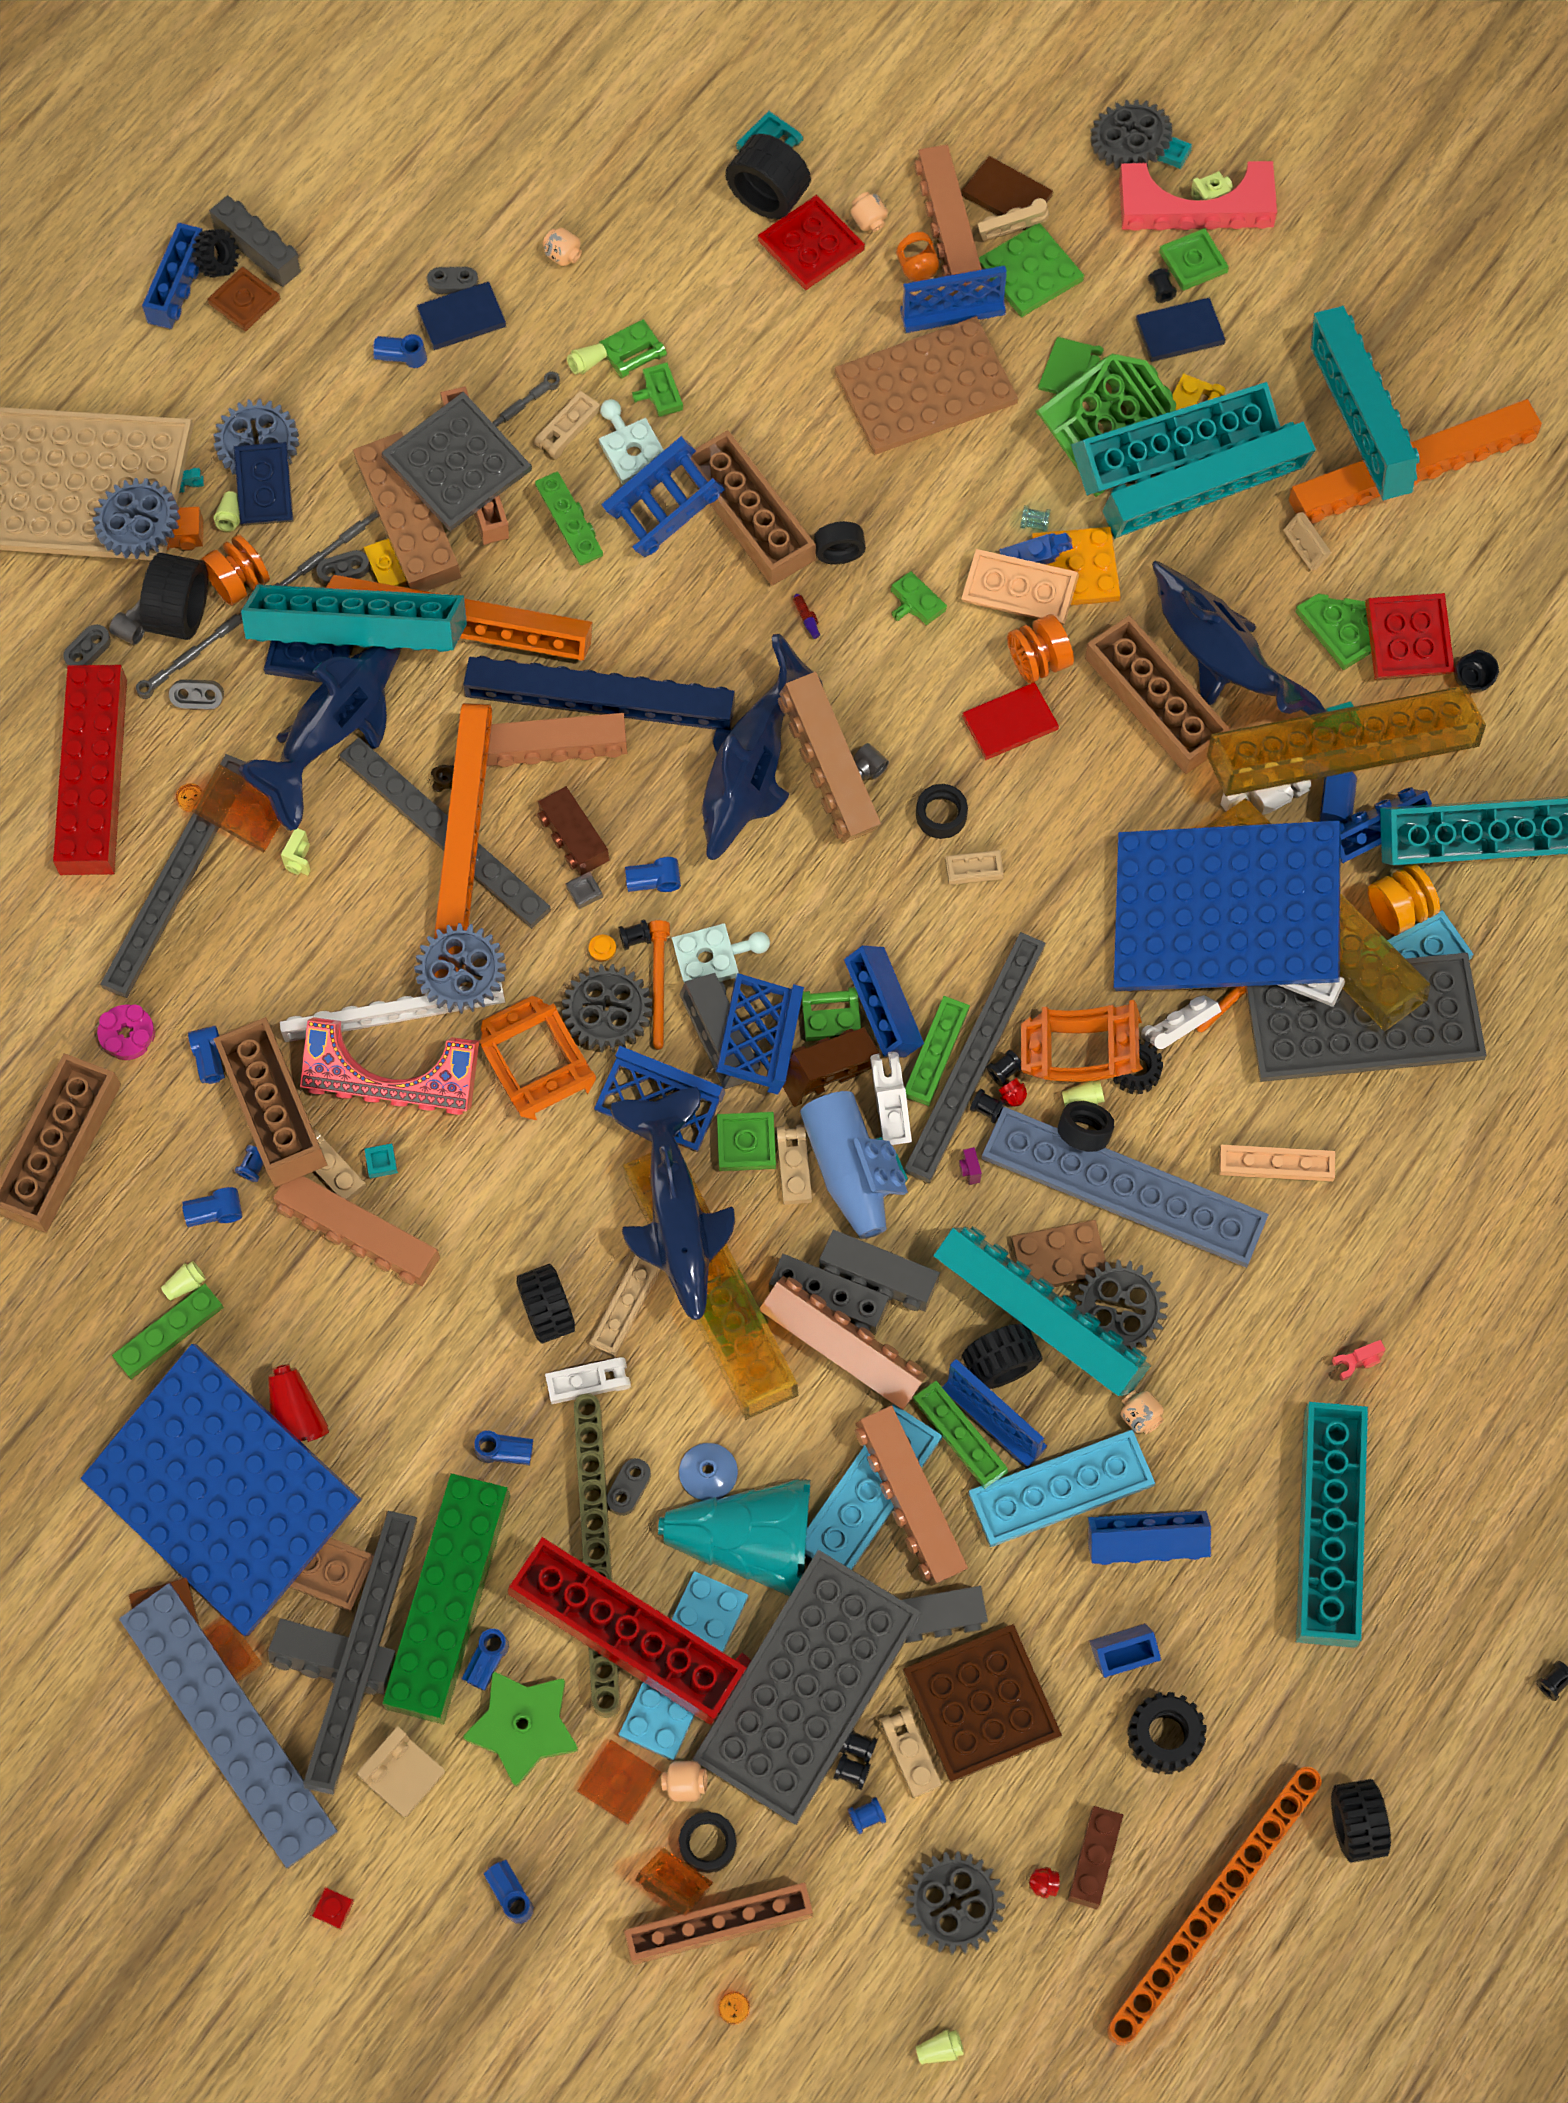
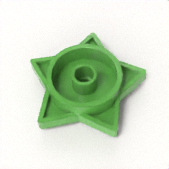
M494 1672L492 1675L489 1710L463 1736L466 1742L498 1754L515 1787L521 1784L541 1759L578 1751L575 1741L560 1718L565 1680L558 1679L526 1687ZM528 1720V1726L525 1729L517 1727L519 1721Z

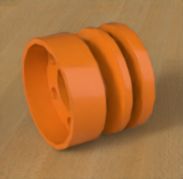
M239 534L232 537V544L227 541L223 543L226 557L214 549L200 559L207 567L208 580L223 600L231 606L247 597L244 583L254 590L258 582L265 585L270 580L268 571L258 552Z
M1053 614L1033 621L1032 629L1024 625L1019 630L1015 629L1008 632L1007 641L1012 659L1021 676L1029 684L1038 681L1039 677H1047L1049 669L1055 673L1073 665L1074 656L1071 643L1062 624Z

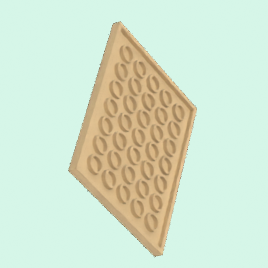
M0 407V550L125 558L122 552L115 556L113 550L107 551L104 544L100 543L93 528L96 525L92 518L97 516L94 508L101 507L99 499L107 500L106 491L115 492V484L122 488L124 487V480H126L129 485H133L135 478L138 479L140 484L143 483L145 478H148L151 485L158 481L160 487L166 486L168 492L173 494L177 503L194 426L192 420ZM160 543L158 545L159 552L154 551L152 548L149 550L148 557L144 552H140L138 559L152 560L156 554L160 552L166 553L167 546ZM131 553L127 559H136V558H135L134 554Z

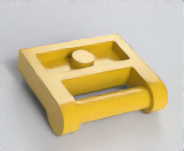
M1183 373L1173 393L1176 410L1198 404L1203 394L1209 396L1208 400L1223 396L1226 389L1220 384H1210Z

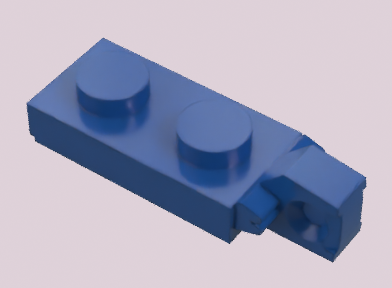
M1052 533L1000 549V554L1046 565L1055 562V558L1059 557V553L1073 549L1072 539L1067 533L1058 535Z

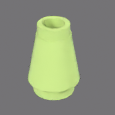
M599 343L572 350L571 354L567 356V362L574 374H584L606 358L607 352L605 347Z
M228 491L224 493L214 515L215 525L222 531H234L240 524L238 494Z
M1100 1080L1086 1081L1062 1091L1065 1107L1074 1101H1087L1097 1105L1098 1103L1105 1102Z
M192 1261L188 1265L184 1263L161 1289L166 1297L172 1301L201 1287V1283L206 1278L196 1263Z
M947 2029L921 2043V2045L916 2046L921 2065L958 2060V2056L964 2055L963 2045L957 2030L950 2032Z

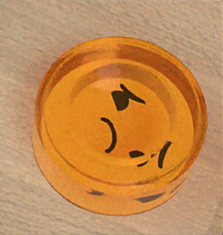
M187 783L177 790L176 800L182 810L193 812L204 794L198 785Z
M729 1992L719 2002V2014L726 2023L738 2025L747 2019L750 2006L743 1994Z

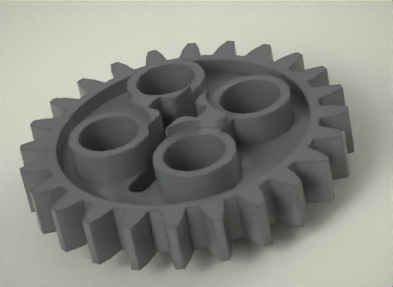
M1138 99L1134 101V104H1130L1128 100H1125L1124 106L1116 102V109L1114 110L1107 107V115L1099 113V120H1094V128H1091V145L1093 146L1094 154H1098L1099 161L1105 159L1106 166L1114 162L1115 169H1118L1121 164L1147 163L1148 167L1149 160L1156 163V155L1164 156V149L1170 148L1169 141H1172L1173 133L1172 123H1170L1169 115L1165 116L1164 109L1158 110L1157 104L1149 107L1148 100L1142 105L1139 104Z
M600 964L599 972L595 973L589 967V976L586 977L580 972V982L571 980L573 990H565V996L568 999L562 1000V1006L566 1008L562 1011L563 1018L567 1019L565 1021L566 1028H572L570 1031L571 1037L579 1035L580 1045L589 1041V1050H592L597 1044L602 1053L606 1046H610L611 1051L615 1052L616 1044L626 1048L625 1041L629 1040L633 1044L636 1043L635 1034L644 1036V1030L641 1026H650L649 1019L646 1017L653 1015L652 1009L648 1008L652 1006V998H646L650 995L649 988H643V979L635 981L636 974L634 971L627 976L624 966L619 972H615L614 964H611L609 971H605L603 965ZM595 990L602 992L598 997L589 996V993ZM621 993L629 995V998L626 1000H619L616 997ZM606 1006H610L608 1011H604ZM590 1016L598 1018L594 1023H587L585 1021ZM617 1019L626 1021L622 1026L612 1024Z
M1117 1260L1116 1268H1111L1110 1264L1105 1262L1106 1271L1103 1272L1095 1267L1096 1276L1094 1278L1090 1275H1085L1089 1282L1088 1286L1078 1285L1084 1294L1075 1295L1074 1298L1082 1302L1076 1309L1084 1315L1088 1312L1093 1316H1096L1100 1311H1108L1112 1316V1320L1108 1325L1100 1326L1106 1332L1112 1330L1124 1339L1122 1344L1126 1347L1136 1348V1344L1140 1343L1146 1348L1147 1342L1145 1338L1149 1337L1156 1340L1157 1338L1153 1330H1163L1162 1325L1158 1323V1319H1167V1315L1161 1313L1160 1309L1167 1308L1168 1303L1160 1302L1159 1300L1166 1295V1292L1156 1291L1161 1282L1151 1283L1150 1280L1153 1272L1151 1271L1144 1276L1142 1274L1143 1265H1140L1136 1271L1132 1270V1261L1128 1262L1126 1268H1122L1120 1260ZM1108 1282H1112L1118 1287L1117 1294L1111 1298L1105 1297L1101 1292L1102 1286ZM1134 1289H1142L1146 1293L1147 1297L1143 1303L1135 1304L1130 1300V1293ZM1103 1300L1118 1304L1120 1300H1124L1125 1306L1146 1310V1314L1141 1315L1124 1310L1122 1315H1118L1115 1308L1097 1305L1095 1301ZM1135 1317L1140 1321V1328L1136 1332L1125 1330L1123 1323L1127 1318Z
M960 1851L956 1852L954 1860H950L947 1852H944L942 1862H939L935 1856H932L933 1866L930 1868L925 1863H922L921 1868L924 1874L921 1875L915 1872L913 1874V1878L918 1884H908L907 1887L908 1890L914 1893V1896L905 1897V1902L913 1904L912 1908L906 1910V1915L915 1916V1919L910 1923V1927L920 1926L921 1929L917 1934V1938L927 1935L929 1938L926 1946L929 1947L934 1942H937L939 1953L942 1952L945 1946H949L951 1955H954L956 1947H960L965 1955L967 1954L969 1944L977 1951L979 1950V1939L987 1944L989 1943L990 1939L987 1931L994 1934L998 1932L993 1921H1003V1917L996 1913V1911L1003 1910L1006 1907L1005 1904L997 1902V1899L1005 1895L1004 1891H995V1887L1001 1881L1000 1879L990 1880L989 1877L993 1869L990 1868L984 1872L982 1870L984 1860L981 1859L976 1865L972 1864V1854H969L965 1861L961 1860ZM960 1874L966 1875L970 1879V1887L965 1890L956 1888L953 1882L954 1877ZM931 1888H937L942 1892L943 1899L939 1903H931L926 1898V1892ZM976 1889L980 1891L979 1895L964 1900L958 1911L955 1907H950L935 1917L930 1915L932 1911L947 1906L951 1900L950 1896H954L958 1900ZM971 1903H979L983 1906L985 1912L981 1918H973L968 1914L967 1907ZM949 1916L954 1918L957 1923L956 1930L953 1932L942 1930L940 1920L943 1917Z

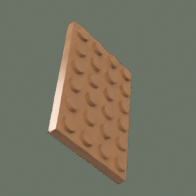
M977 316L835 367V375L874 455L1018 403V396Z

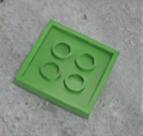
M1041 223L1033 225L979 257L982 270L1005 266L1007 274L1004 297L1021 318L1084 281V274ZM997 277L990 278L989 280L993 281Z

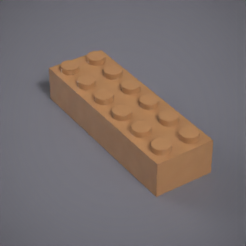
M729 430L695 449L696 452L691 456L695 466L707 482L713 478L725 489L719 498L710 504L771 586L816 560V544ZM685 470L686 474L689 476V478L692 480V482L696 485V483L693 481V479L690 477V475H689V474L687 473V471Z
M402 431L355 448L353 453L408 587L410 589L428 591L462 577L459 564L440 520L382 458V452L404 436Z
M1130 615L1087 643L1085 655L1087 662L1185 775L1228 746L1232 731Z
M817 672L786 683L779 693L778 703L782 712L787 713L791 723L788 725L794 739L798 738L802 748H799L802 760L805 764L809 763L813 772L810 773L811 781L816 789L820 788L823 795L821 804L825 813H830L834 821L831 824L834 835L837 839L841 838L844 844L873 832L881 822Z
M264 1017L214 1038L265 1169L274 1187L276 1188L328 1166L267 1018Z
M63 1054L0 1177V1216L44 1233L48 1232L121 1086L115 1072L68 1054Z

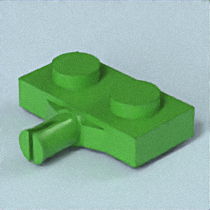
M668 363L643 369L646 389L632 392L634 403L650 399L659 417L682 411L683 403Z
M912 571L891 586V592L902 604L892 611V616L896 618V621L911 613L927 626L946 612L947 605Z

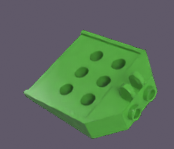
M1110 354L1101 359L1035 412L1041 417L1078 470L1071 445L1103 434L1098 429V422L1103 425L1104 433L1173 412L1176 410V402L1170 389L1164 386L1158 378L1156 369L1146 360ZM1106 383L1111 386L1112 393L1106 390ZM1083 401L1088 404L1089 411L1083 408ZM1121 405L1125 406L1127 415L1122 413ZM1105 490L1100 491V492H1097V493H1094V496H1095V497L1099 496V495H1100L1101 493H1103Z

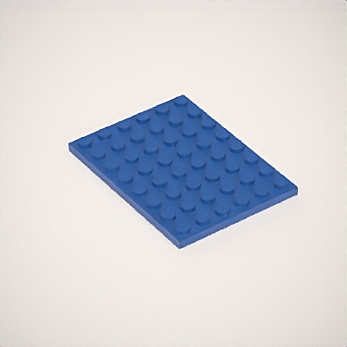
M1340 821L1118 832L1114 961L1115 991L1339 983Z
M191 1344L80 1478L183 1578H187L188 1582L244 1636H249L362 1500L359 1495L197 1344Z

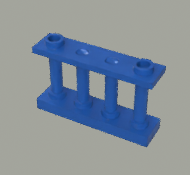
M682 436L601 504L606 512L614 518H624L640 540L633 546V549L643 557L655 553L665 540L706 505L715 502L725 490L713 478L707 482L691 460V456L696 452L695 448ZM680 465L684 467L699 487V490L689 499L686 498L671 477V473ZM661 482L679 505L669 516L666 515L651 494V490ZM639 500L644 501L660 523L649 533L645 531L631 511V507Z

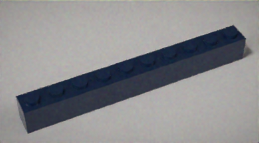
M486 656L469 657L463 684L466 698L598 715L624 713V718L713 730L718 728L731 730L735 708V691L729 690L726 687L710 688L703 687L697 683L687 685L679 684L672 680L656 681L643 676L632 678L618 673L601 674L588 669L583 671L571 670L565 666L547 667L540 663L524 664L511 659L504 661L492 660Z

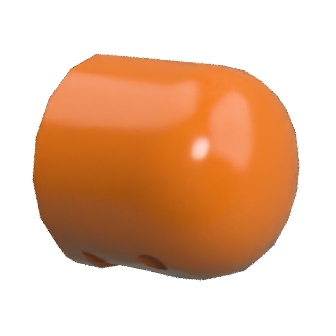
M914 232L906 236L898 244L896 255L904 274L909 280L914 282L928 280L936 274L939 268V260L928 234ZM916 241L928 242V246L921 253L912 257H905L904 249L907 245Z

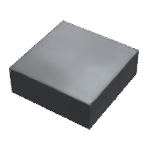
M591 872L566 883V888L578 909L603 898V893Z

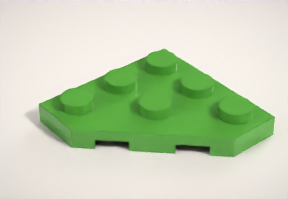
M1316 594L1298 605L1295 612L1344 671L1371 654L1365 601L1344 598L1343 601L1328 598L1329 595Z

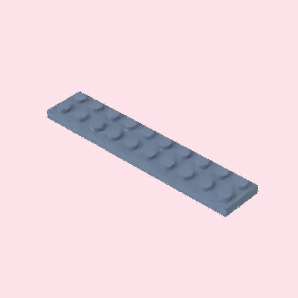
M1003 1107L981 1158L1246 1268L1269 1215L1110 1149L1104 1148L1094 1152L1078 1150L1061 1139L1058 1128L1006 1107Z
M170 1583L119 1618L287 1869L339 1832L312 1791L304 1788V1779Z

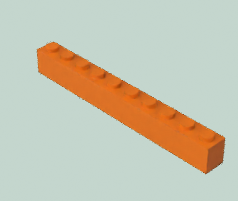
M1529 400L1520 401L1410 442L1412 447L1418 450L1420 462L1416 466L1417 481H1414V486L1422 480L1428 478L1435 479L1446 471L1452 469L1459 470L1470 462H1480L1494 453H1504L1513 446L1521 443L1528 444L1534 441L1538 436L1542 423ZM1364 460L1292 486L1289 502L1296 514L1304 512L1311 523H1317L1326 516L1334 513L1336 515L1341 514L1348 508L1356 505H1365L1372 499L1380 497V494Z
M333 575L326 587L333 589L437 594L339 575ZM464 598L467 625L460 637L462 639L584 661L591 646L593 625L591 621Z

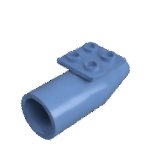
M834 1092L809 1102L800 1110V1114L827 1191L860 1239L871 1238L883 1233L887 1229L884 1196L888 1194L905 1195L908 1193L905 1185V1176L899 1169L895 1158L896 1151L894 1147L890 1144V1141L869 1138L852 1092Z

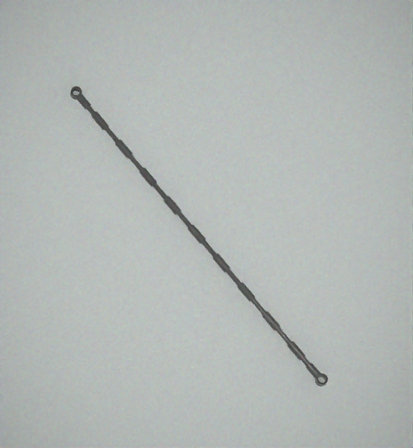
M553 371L546 373L544 381L529 391V395L513 403L500 413V417L492 423L496 427L503 422L506 423L526 408V404L530 401L538 399L548 390L557 389L560 385L559 375ZM555 379L556 382L550 383L548 380ZM374 511L364 520L356 522L339 535V539L323 551L315 553L298 566V570L281 583L277 582L275 585L288 586L302 574L306 575L340 545L348 543L364 531L369 523L379 517L377 511ZM242 614L232 616L216 628L215 633L199 645L191 647L174 660V664L166 670L162 669L148 681L142 680L136 685L138 696L142 699L150 698L153 695V690L169 679L170 674L177 669H182L198 657L203 649L219 637L223 638L242 623ZM143 687L149 688L147 692L140 691Z

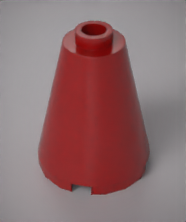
M290 1364L274 1367L272 1369L273 1373L268 1376L270 1413L300 1441L307 1440V1442H310L328 1434V1424L298 1369L291 1368Z

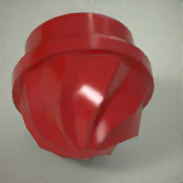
M1017 1078L998 1089L1002 1095L1000 1099L1005 1100L1009 1106L1022 1105L1027 1096L1025 1084L1020 1083Z
M1050 1867L1036 1869L1029 1878L1030 1888L1041 1898L1055 1897L1060 1885L1059 1873L1052 1871Z

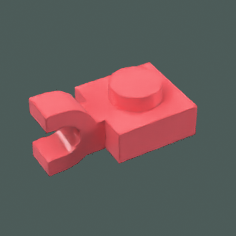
M1378 1340L1354 1350L1351 1354L1333 1357L1332 1363L1334 1366L1341 1363L1347 1366L1348 1370L1342 1372L1339 1376L1341 1381H1344L1352 1376L1356 1368L1364 1366L1367 1369L1380 1363V1358L1386 1349L1382 1341Z

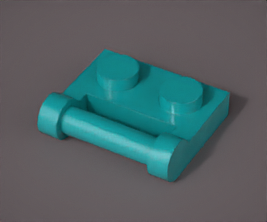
M768 111L736 142L737 149L740 150L752 135L765 134L779 139L784 135L787 137L784 142L793 147L798 146L803 141V136L795 128Z

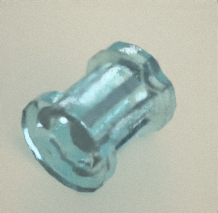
M1025 505L1021 519V528L1031 527L1047 532L1051 510H1035Z

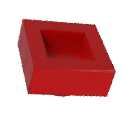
M325 1887L312 1917L342 1930L355 1901Z

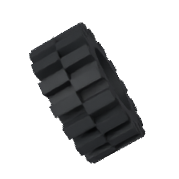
M225 229L206 230L198 233L199 236H196L194 239L197 243L192 245L196 252H192V256L197 258L194 263L195 266L200 265L198 268L199 272H204L206 277L227 276L235 271L234 267H237L239 263L235 260L239 258V254L235 251L239 248L238 245L233 244L236 240L234 237H230L231 233L225 231ZM214 246L217 250V259L214 254Z
M1139 1039V1058L1147 1064L1148 1070L1146 1073L1140 1076L1130 1073L1114 1077L1113 1080L1115 1084L1120 1083L1121 1090L1124 1091L1125 1088H1128V1093L1133 1094L1134 1090H1138V1094H1143L1145 1089L1149 1092L1152 1090L1153 1085L1156 1086L1162 1073L1161 1053L1157 1054L1158 1048L1155 1046L1150 1048V1042L1145 1041V1044H1140L1141 1039Z

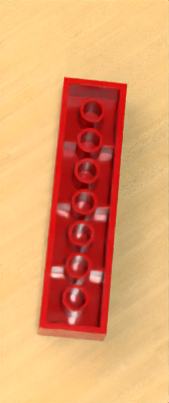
M67 665L53 863L60 875H115L127 678L122 665Z
M541 1537L508 1588L509 1596L709 1725L713 1724L746 1670V1667L544 1537Z

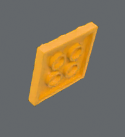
M1111 527L1032 533L1031 539L1052 533L1056 535L1067 533L1072 539L1073 549L1059 553V557L1055 558V562L1046 564L1078 572L1079 577L1071 605L1120 601L1121 595Z

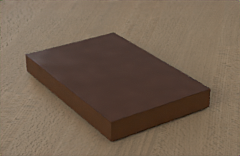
M989 156L962 190V196L995 215L1001 216L1007 214L1013 208L1023 209L1032 206L1033 201L1038 198L1044 199L1047 203L1053 196V190Z

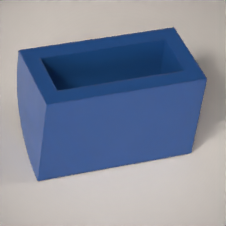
M1328 764L1324 778L1319 822L1340 821V823L1344 824L1352 820L1357 776L1349 769Z
M1146 1623L1089 1641L1097 1666L1104 1678L1161 1661L1155 1634Z

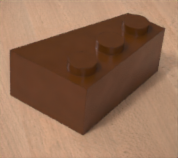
M865 1027L855 1031L848 1029L833 1039H830V1037L823 1038L816 1045L808 1048L801 1046L792 1052L783 1089L792 1105L796 1107L802 1104L801 1100L804 1096L814 1091L817 1095L826 1092L824 1086L838 1080L842 1084L872 1069L870 1057L874 1054H879L880 1056V1053Z

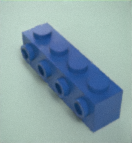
M178 222L142 304L147 323L172 329L175 320H179L182 312L181 306L184 299L187 300L190 295V285L193 278L196 279L199 274V265L195 266L194 263L197 258L192 256V252H196V249L192 248V245L197 243L194 239L196 236H199L198 233L203 232L202 228Z
M1413 787L1403 789L1397 793L1398 797L1392 800L1385 799L1379 801L1374 805V809L1368 812L1361 811L1351 816L1352 820L1344 824L1341 822V863H1345L1381 844L1380 808L1431 805L1432 802L1428 792L1413 789Z
M862 945L844 959L883 1056L888 1057V1052H897L899 1057L905 1058L924 1045L923 1039L885 948Z
M1207 1511L1088 1517V1548L1092 1564L1109 1565L1116 1562L1139 1563L1151 1560L1165 1562L1172 1559L1188 1558L1197 1560L1203 1557H1211V1524Z

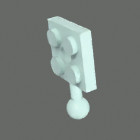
M608 399L602 403L600 410L605 419L611 420L616 431L599 438V444L621 484L624 485L664 450L646 418L626 426L620 416V404L616 400ZM631 447H637L641 450V453L631 456L627 453V450Z
M725 923L672 937L684 983L685 981L716 973L719 982L733 979L739 973L734 955L750 950L761 954L766 952L770 946V939L763 932H755L748 940L731 944ZM707 951L713 954L712 960L707 963L698 960V956L702 952Z

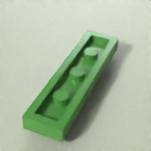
M943 996L905 1087L906 1098L930 1106L970 1005Z
M204 1284L112 1356L128 1377L133 1379L224 1307L208 1286Z
M937 1380L913 1397L914 1403L939 1434L942 1435L984 1489L1008 1473L1007 1466Z

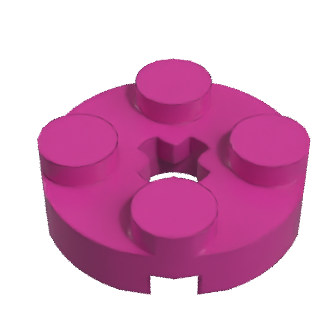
M126 1004L116 1006L100 1016L97 1035L106 1053L120 1060H133L142 1056L148 1050L147 1047L155 1038V1027L149 1014L141 1006ZM124 1027L133 1028L134 1030L129 1032L130 1037L125 1038L123 1034L119 1035V1032Z

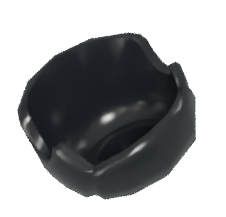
M1475 650L1459 659L1454 669L1456 682L1464 691L1472 693L1488 689L1496 682L1499 674L1498 661L1491 653L1483 650Z

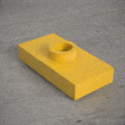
M388 538L363 547L377 583L399 587L407 586V581Z

